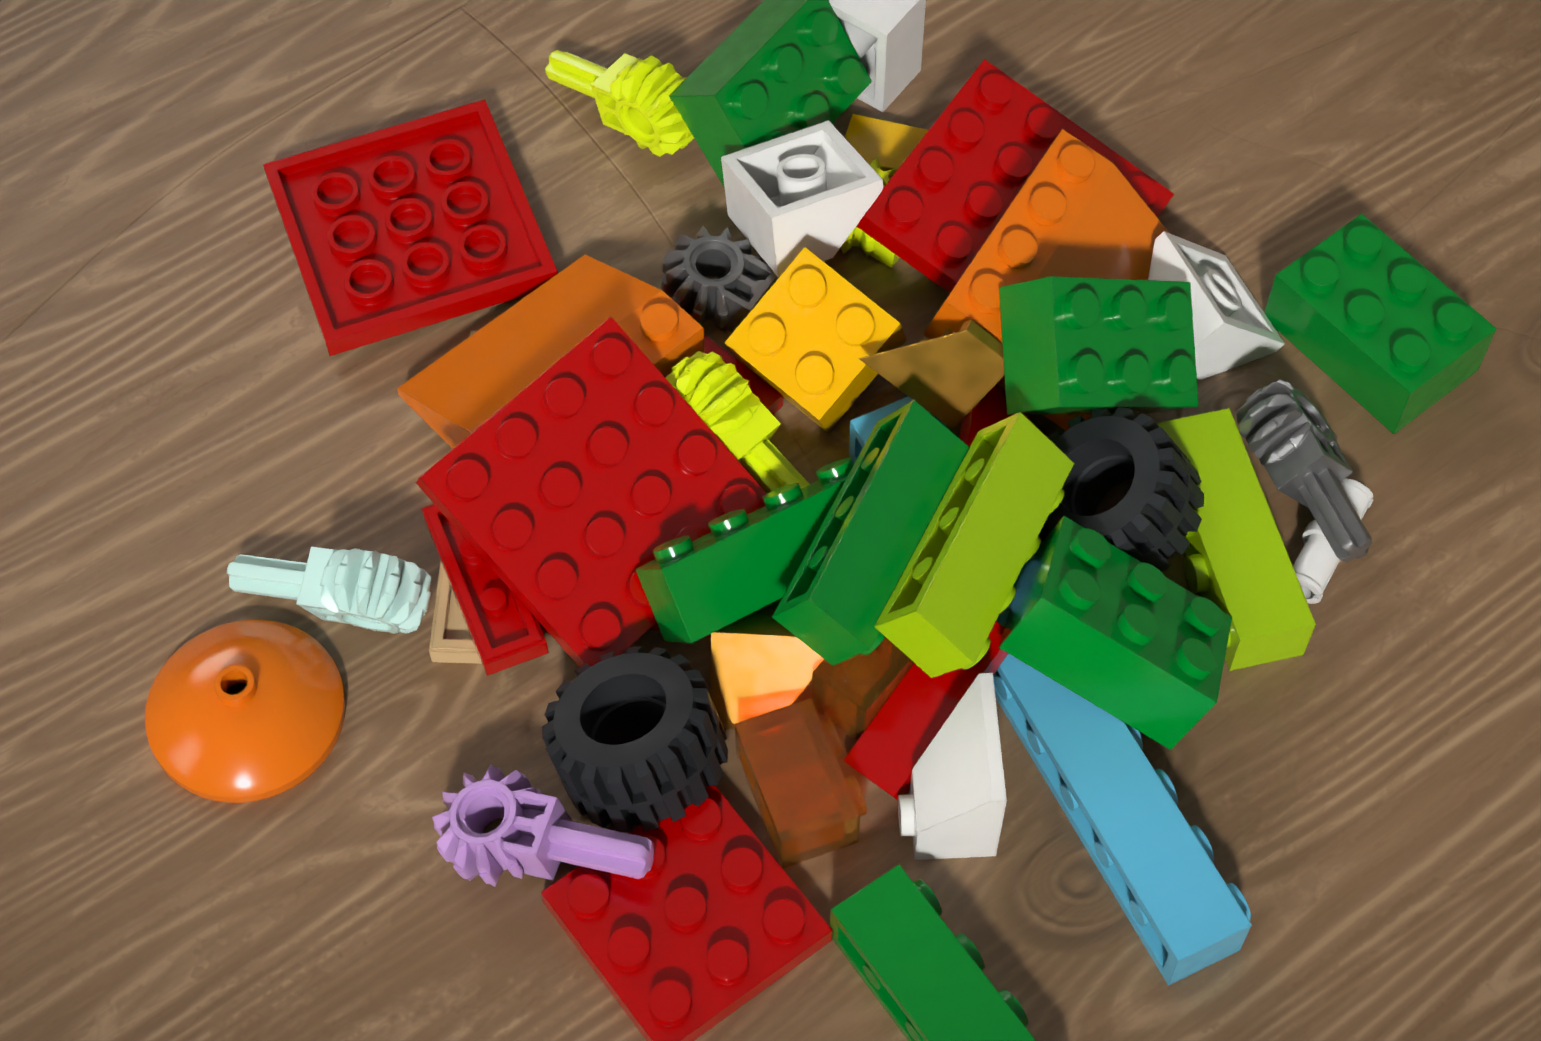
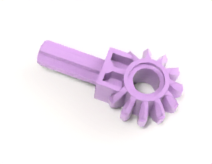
M491 764L481 781H477L473 775L463 772V785L465 788L459 793L442 791L443 803L448 808V811L432 817L434 829L441 836L436 842L438 845L437 849L445 861L454 863L453 868L460 877L471 881L479 875L486 884H491L496 887L503 870L507 869L513 877L520 879L523 878V874L554 880L560 862L640 879L644 878L646 873L651 870L654 861V843L650 839L573 822L557 797L544 795L540 789L531 787L527 777L517 770L505 777L500 768H496ZM503 818L501 824L496 829L483 833L484 828L491 821Z

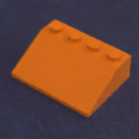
M1062 129L944 301L923 335L929 339L943 336L948 328L956 333L960 331L964 322L972 320L1002 343L999 287L1050 276L1148 280L1155 239L1163 231L1167 233L1169 231L1114 163ZM1005 376L997 383L1003 389H1005ZM1043 414V416L1064 430L1070 428L1068 421L1080 415L1084 420H1088L1092 416V414Z
M585 254L397 388L398 395L453 449L610 316L664 377L672 372L671 368L686 356L691 357L697 351L704 353V327L663 290Z

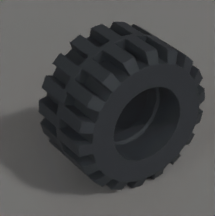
M1118 407L1114 415H1112L1107 408L1093 410L1091 419L1084 420L1079 415L1068 421L1070 427L1062 434L1056 430L1048 439L1074 462V465L1062 487L1065 493L1061 503L1048 515L1038 536L1044 540L1063 516H1066L1082 527L1100 533L1110 544L1140 562L1151 564L1163 572L1171 566L1167 559L1175 551L1182 555L1190 545L1185 539L1188 531L1197 532L1202 519L1194 511L1204 506V493L1197 486L1202 482L1198 471L1163 428L1159 427L1152 418L1143 413L1137 416L1131 409ZM1133 479L1129 491L1117 505L1106 512L1094 515L1099 502L1109 490L1122 482Z
M642 646L627 648L626 653L615 656L614 651L601 655L602 661L593 666H589L586 663L575 671L577 677L572 682L564 681L555 691L559 700L548 703L544 714L548 723L542 726L543 740L547 746L546 751L574 807L582 816L588 814L593 824L604 828L612 822L616 831L631 832L634 825L641 824L644 831L659 828V821L671 817L674 823L687 816L684 809L689 805L694 804L699 807L709 797L706 787L718 785L723 776L720 764L726 763L728 759V748L725 743L727 737L705 680L698 669L692 668L688 659L680 654L671 658L667 649L655 647L649 653H644ZM642 734H646V735H644L643 737H641V738H639V739H637V740H635V741L626 743L627 741H629L630 739H632V738H634V737H636V736H639V735H642Z

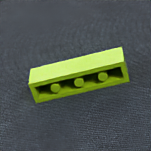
M1230 408L1158 422L1157 425L1163 428L1191 461L1190 463L1198 471L1202 481L1197 486L1204 493V506L1194 510L1202 520L1198 531H1188L1185 537L1190 545L1185 550L1184 571L1188 586L1193 594L1200 593L1201 597L1211 600L1221 611L1232 617L1225 655L1229 671L1304 655L1316 623Z
M1021 412L978 431L874 626L931 678L960 668L964 670L969 669L977 664L986 654L991 643L988 636L999 614L1009 606L1016 594V588L1013 585L1023 565L1038 550L1041 542L1038 535L1048 515L1059 506L1065 492L1062 487L1074 462Z

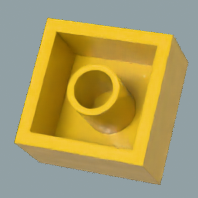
M804 247L724 343L737 360L771 385L792 405L829 433L878 374L858 358L899 348L907 339L900 322Z

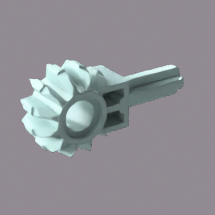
M311 547L307 563L240 554L227 567L229 587L234 592L297 600V605L322 620L346 623L373 631L389 632L392 634L398 632L407 634L416 631L418 626H420L422 617L427 612L431 592H429L431 576L415 563L407 562L397 558V556L357 548L334 550Z

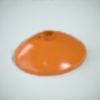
M263 619L225 623L202 632L186 642L162 666L155 677L147 698L145 709L146 735L152 752L164 772L187 791L202 798L227 803H244L267 799L281 794L304 781L329 756L339 738L345 719L346 696L344 685L331 655L316 639L306 632L285 623ZM239 683L247 684L242 692L234 695L227 694V690L233 685Z

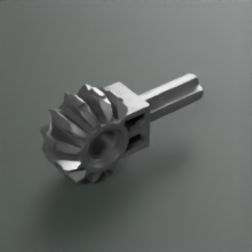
M702 226L699 232H697L696 240L681 234L675 244V250L667 251V255L663 259L662 271L665 273V276L662 277L661 289L687 313H692L693 318L700 325L705 319H713L721 330L725 328L733 333L779 277L775 275L767 264L760 261V257L751 255L752 247L750 246L749 239L732 242V235L728 227L719 236H711L705 227ZM706 276L718 277L719 279H709Z
M1280 379L1264 388L1258 389L1236 411L1239 433L1246 439L1249 449L1260 460L1261 465H1264L1277 490L1310 509L1336 557L1343 562H1348L1355 558H1363L1369 553L1368 548L1372 544V538L1339 483L1353 473L1340 451L1337 435L1331 430L1327 419L1323 417L1315 404L1304 396L1301 390L1294 388L1291 383Z

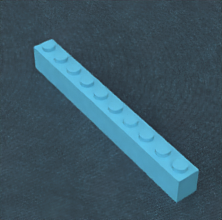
M908 396L850 420L849 456L854 464L876 422L913 401V399ZM935 417L939 422H941V423L947 428V426H946L945 423H943L941 420H939L937 417ZM1020 573L1013 585L1015 588L1017 586ZM1011 603L999 614L996 620L1004 627ZM1008 654L993 674L995 698L1167 985L1169 986L1240 951L1252 926L1250 923L1251 913L1247 901L1237 886L1233 883L1226 885L1213 864L1214 854L1206 835L1198 826H1189L1177 807L1178 797L1170 778L1162 769L1154 770L1143 753V742L1140 732Z

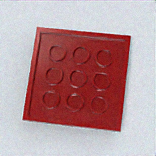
M984 59L884 186L880 195L856 227L948 293H951L1062 129L1114 163L1157 218L1174 196V193Z
M485 99L263 164L271 192L329 356L526 296L558 274Z
M611 316L422 474L415 482L579 667L586 663L589 666H593L602 661L601 655L614 651L615 656L621 655L657 622L635 570L656 559L653 549L678 537L689 535L691 540L694 541L711 533L708 525L710 521L739 509H745L748 515L765 506L762 497L767 494Z

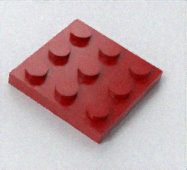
M707 786L706 791L709 797L699 807L694 804L689 805L684 809L687 816L674 823L671 817L659 821V828L644 831L641 824L633 828L631 832H628V834L646 837L654 843L653 865L644 878L636 879L578 866L541 892L544 905L646 1041L696 1040L832 941L833 930L716 786Z

